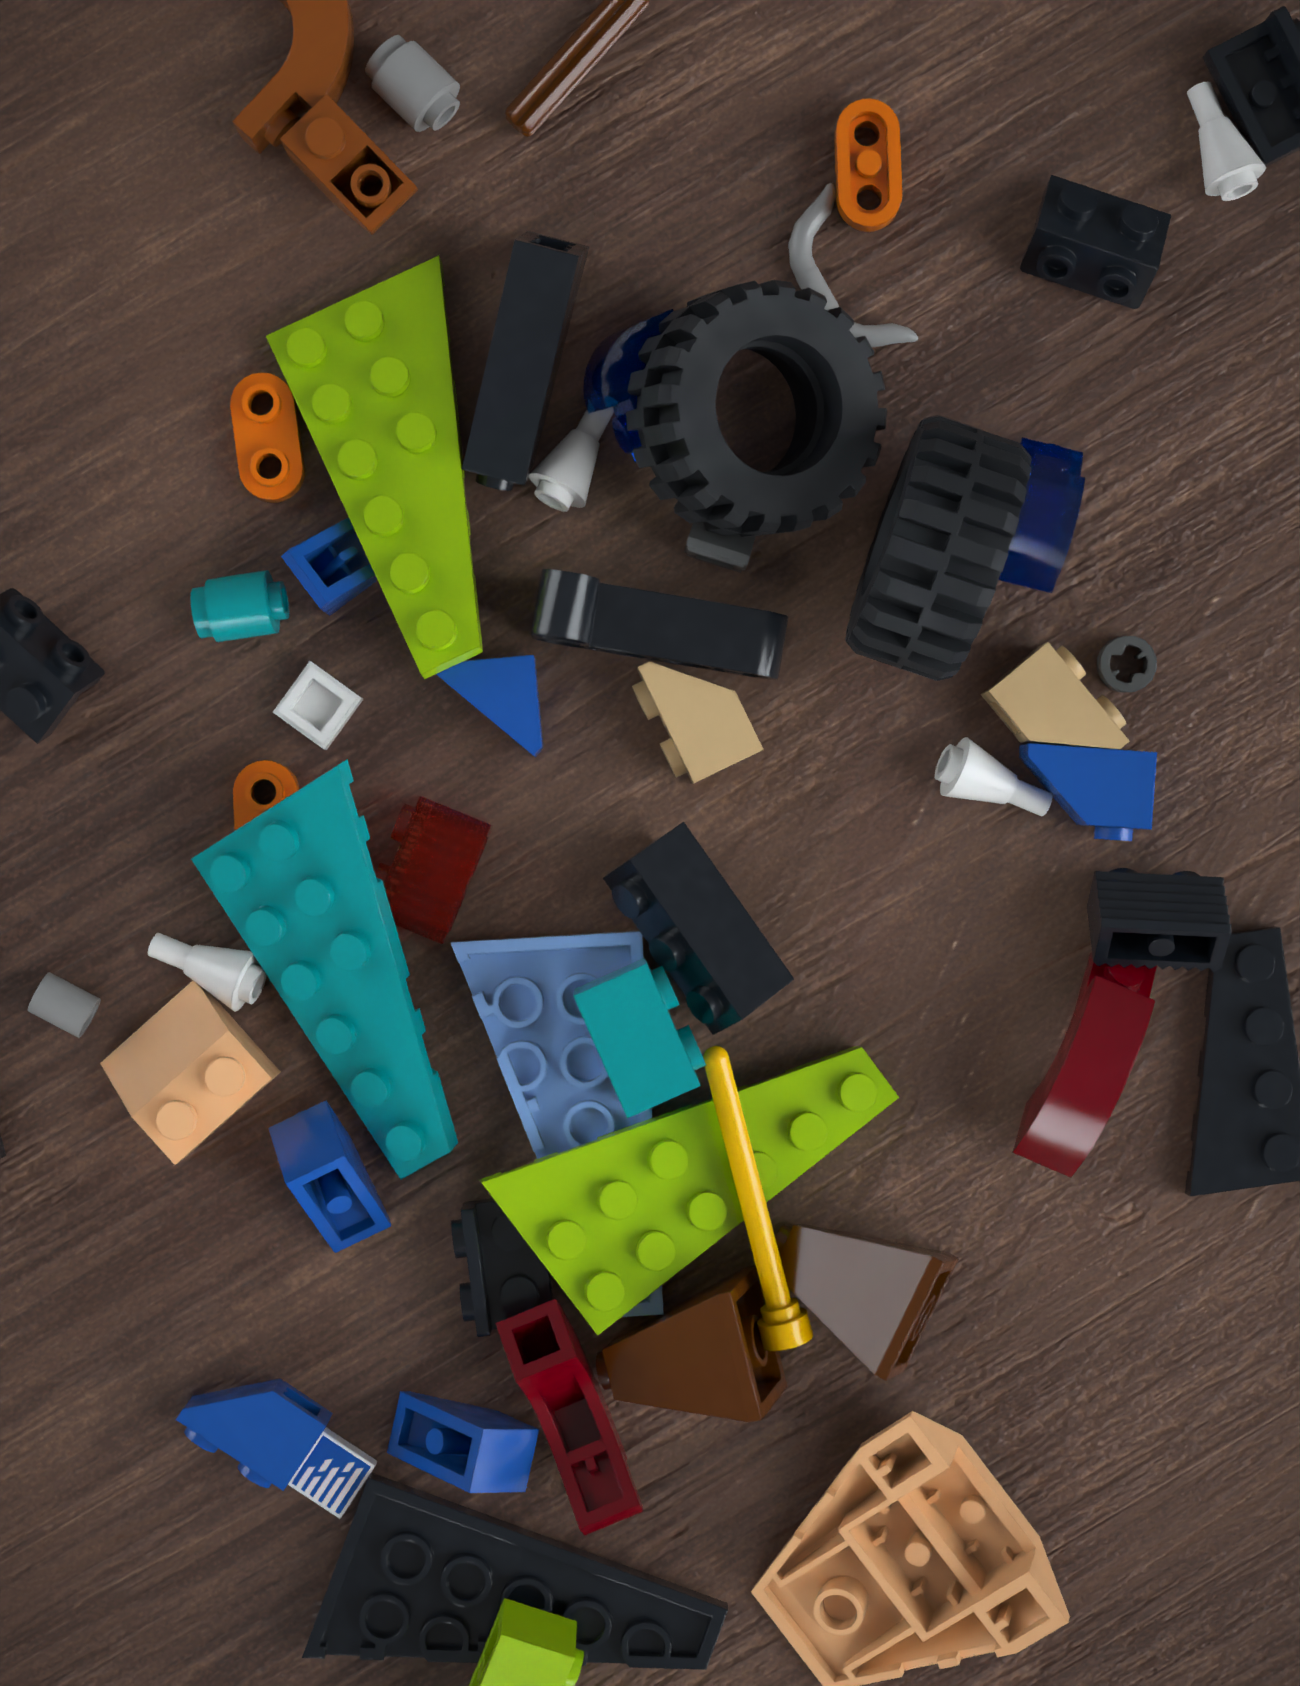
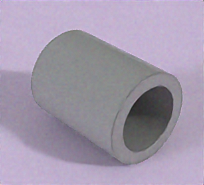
M48 972L37 987L29 1003L28 1012L80 1038L93 1020L101 999Z

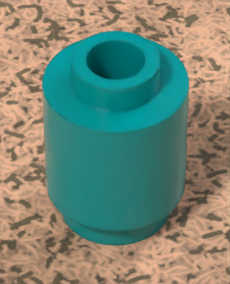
M268 570L207 579L205 586L192 588L190 600L193 622L201 639L214 637L216 642L277 634L280 630V620L289 618V601L284 582H274Z

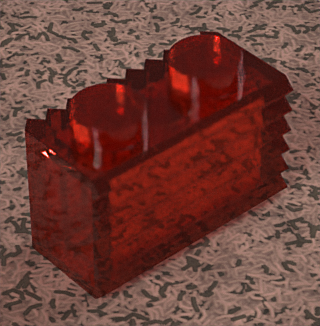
M424 796L419 797L416 807L406 803L403 805L391 834V839L400 842L396 856L391 866L381 862L375 872L376 877L383 880L395 925L438 943H446L494 825Z

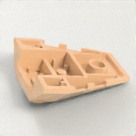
M914 1411L903 1416L859 1446L751 1591L822 1686H861L903 1677L904 1671L935 1664H938L939 1669L958 1666L961 1659L993 1652L996 1653L997 1657L1017 1654L1066 1625L1070 1619L1040 1536L963 1435Z

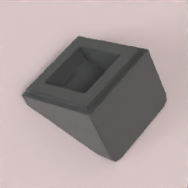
M704 521L693 523L684 551L688 557L740 573L742 570L745 571L756 536L741 537L739 534L721 535L706 531L703 524Z

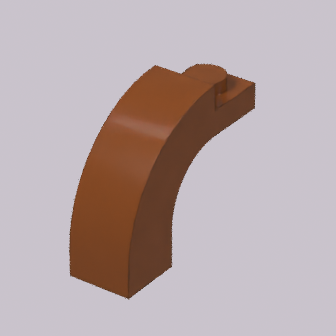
M279 0L289 11L293 21V39L289 54L275 76L232 121L240 137L258 154H261L270 143L274 147L282 144L280 138L300 120L297 114L302 108L308 112L326 94L336 104L338 103L348 81L354 54V26L348 0Z

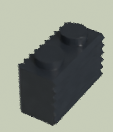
M1117 868L1109 872L1094 871L1087 903L1093 962L1098 967L1107 963L1110 967L1120 964L1124 968L1132 964L1136 968L1146 965L1149 969L1158 965L1162 970L1169 966L1174 970L1184 967L1188 971L1195 967L1200 971L1209 968L1215 972L1221 969L1232 925L1230 924L1228 905H1226L1227 896H1225V886H1223L1224 877L1200 876L1192 871H1180L1173 875L1137 873L1129 868Z

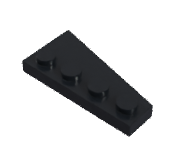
M1274 926L1232 932L1222 968L1215 972L1211 969L1208 970L1204 1008L1206 1025L1203 1051H1200L1197 1075L1200 1077L1196 1114H1193L1190 1171H1187L1185 1194L1190 1197L1300 1181V1064L1281 929Z

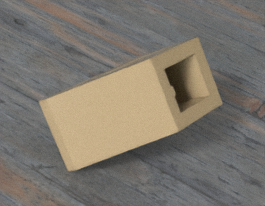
M1049 642L1038 646L981 693V696L1020 743L1120 750L1130 742L1120 730L1126 725L1122 714L1104 695L1097 699L1092 696L1080 681L1086 675L1083 667L1064 646H1060L1057 650Z
M650 661L638 667L637 671L642 681L632 686L633 691L647 719L650 720L659 716L670 739L659 744L676 778L687 773L691 783L694 784L764 750L736 691Z

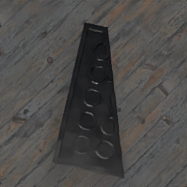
M371 1472L302 1658L325 1659L326 1655L360 1656V1660H384L385 1657L425 1658L427 1662L478 1663L502 1602L506 1598L577 1621L576 1648L584 1651L582 1666H586V1662L627 1664L629 1668L706 1670L727 1615L728 1604L727 1602Z

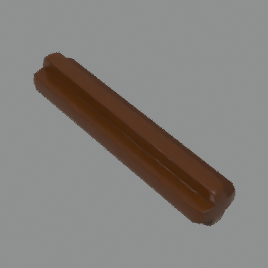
M603 0L506 108L505 115L508 122L524 136H532L649 6L650 0Z

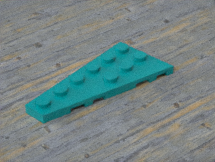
M347 759L199 853L191 860L399 1178L403 1179L451 1152L458 1144V1139L439 1073L431 1068L422 1037V1034L426 1031L420 1008L414 1009L406 978L410 976L383 880L376 877L366 844V841L370 839L364 815L358 816L349 785L354 780Z

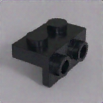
M1282 6L1272 11L1264 22L1209 49L1202 57L1242 136L1266 167L1300 150V20L1297 18L1292 20L1287 8Z
M1051 175L1043 193L1032 237L1023 255L1020 270L1110 302L1138 309L1159 269L1171 214Z
M10 588L0 594V710L38 744L53 733L81 693L97 684L105 672L90 657L87 650L78 642L71 640L51 622L34 601L23 596L18 590Z

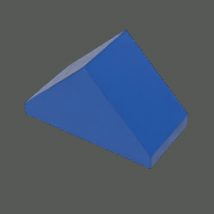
M349 517L290 548L281 556L318 607L329 616L377 581Z
M534 655L463 661L436 674L534 757L543 749L537 669Z

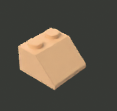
M194 981L190 982L100 1063L131 1117L174 1165L187 1157L281 1073L213 995Z

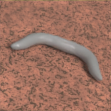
M832 183L826 185L817 199L795 222L788 243L790 266L801 290L809 287L825 295L827 299L825 310L837 308L839 305L812 257V244L815 234L832 213L836 199V189ZM854 322V325L849 329L855 338L866 336L872 348L918 340V336L913 330L894 323L862 325Z

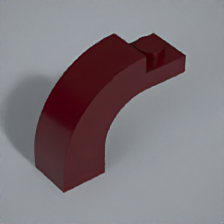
M1092 952L1090 953L1068 1030L1047 1074L1026 1103L1012 1153L1070 1178L1081 1166L1105 1128L1137 1059L1155 1004V1000L1149 997L1157 966L1149 969L1146 965L1136 968L1131 964L1124 968L1120 964L1110 967L1105 963L1098 967L1093 962Z
M553 1299L495 1323L515 1381L527 1396L545 1433L580 1531L585 1536L643 1512L641 1500L626 1462L628 1458L606 1401L577 1335L558 1301Z

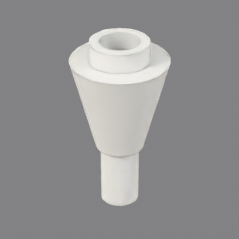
M1211 82L1199 83L1187 91V95L1200 125L1198 132L1205 193L1208 196L1220 195L1223 201L1235 200L1257 188V179L1265 172L1266 166L1231 120L1224 116Z
M594 396L577 428L572 429L529 474L530 481L537 487L534 494L540 501L563 512H567L570 506L577 508L585 507L600 446L598 441L616 409L611 402L602 397Z
M968 737L963 738L956 746L949 744L942 752L935 769V779L941 781L940 793L942 796L1006 804L1008 802L1039 816H1044L1047 813L1052 802V793L1019 780L1016 774Z
M161 933L155 934L148 948V956L182 969L186 976L234 1012L241 1009L245 1002L253 1004L261 994L267 975L251 951L205 945L191 946Z

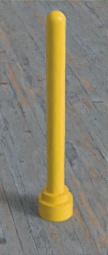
M712 1046L703 1055L706 1063L704 1067L766 1303L760 1309L762 1318L757 1322L764 1349L768 1351L795 1348L807 1343L814 1336L809 1315L805 1308H800L798 1299L790 1297L729 1055L724 1048Z

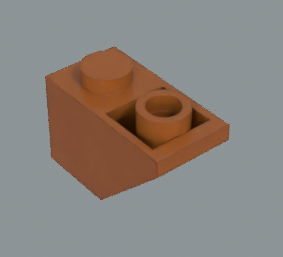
M327 94L280 138L288 157L338 208L371 235L418 191L417 186Z

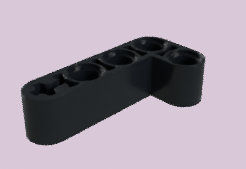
M542 569L531 635L535 640L754 678L778 680L789 617L766 610L600 583V579L570 571Z

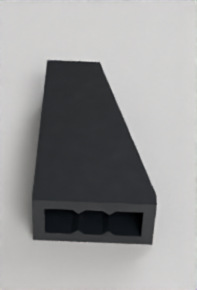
M531 231L525 232L514 241L462 470L477 473L475 481L483 486L511 491L514 483L525 486L529 479V474L533 470L589 246Z

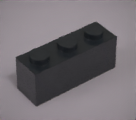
M682 822L603 878L612 891V897L617 908L625 916L632 919L648 942L650 953L659 966H663L664 970L670 973L686 996V1002L691 1013L696 1019L707 1026L712 1035L743 1020L794 980L789 970L685 822Z

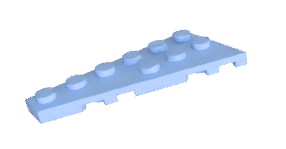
M640 931L450 942L537 1159L555 1152L560 1153L597 1140V1137L652 1118V1108L627 1118L573 997L575 988L643 959V940ZM662 1285L622 1317L664 1315Z

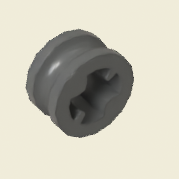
M1121 636L1108 641L1101 648L1097 657V672L1101 681L1108 688L1117 692H1136L1145 688L1153 680L1157 670V658L1153 648L1145 640L1136 636ZM1130 646L1138 651L1133 656L1134 659L1142 658L1143 669L1141 673L1130 674L1128 682L1124 683L1115 678L1119 673L1118 669L1110 670L1111 656L1122 655L1125 647Z

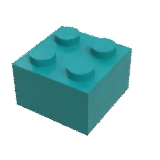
M643 958L575 988L573 997L627 1118L701 1086L695 1070L706 1066V1063L689 1025L677 1030L668 1010L680 1004L663 966L650 970L646 959Z

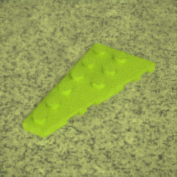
M436 256L266 335L424 680L483 652L476 580L473 573L469 513L466 506L464 470H462L463 456L450 352L449 321L446 314L444 295V273L440 256Z
M853 1046L791 1068L783 1074L749 1086L744 1085L737 1088L766 1203L899 1098L862 1047ZM713 1098L696 1105L690 1104L597 1137V1140L575 1148L535 1159L534 1162L504 1173L499 1172L479 1179L597 1335L601 1334L744 1221Z

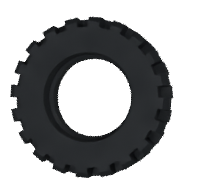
M771 280L761 284L751 281L737 284L687 302L686 308L671 312L659 323L661 335L647 338L638 357L640 361L646 364L644 370L631 373L627 392L630 395L637 396V409L626 411L627 430H638L641 447L635 448L632 451L638 467H651L656 476L650 481L649 486L660 500L676 498L678 502L674 506V513L687 522L704 521L703 524L706 531L721 535L739 534L741 537L794 532L811 527L813 521L829 519L842 510L843 501L841 499L855 497L865 485L866 476L860 471L864 467L875 466L882 449L881 444L874 442V437L877 430L886 429L887 409L878 408L877 392L885 390L882 372H872L867 358L874 355V351L866 336L857 338L853 336L849 329L854 325V320L841 307L825 310L824 308L827 303L825 295L809 287L795 291L793 284L787 281ZM744 349L762 355L777 367L790 387L795 404L796 423L790 447L777 466L768 472H759L751 468L733 453L721 433L716 415V392L721 374L731 357L737 351Z
M940 415L924 418L920 421L917 430L910 440L909 447L904 454L899 471L889 492V497L882 511L866 558L864 570L860 577L856 597L852 604L845 641L856 654L935 681L952 678L953 675L958 673L962 662L966 660L974 638L979 633L987 608L991 604L997 582L1008 557L1012 538L1018 526L1020 511L1025 501L1032 459L1022 444Z

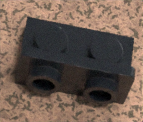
M493 1198L464 1202L461 1208L462 1219L451 1220L455 1258L467 1257L470 1282L460 1283L459 1285L464 1322L475 1321L477 1337L490 1336L492 1330L497 1329L495 1323L553 1300L551 1278L548 1270Z

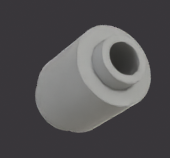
M395 35L386 40L373 53L366 65L365 73L373 80L372 89L416 132H421L429 127L434 131L439 130L452 119L460 106V102L456 99L460 90V84L416 41L406 42L400 35Z

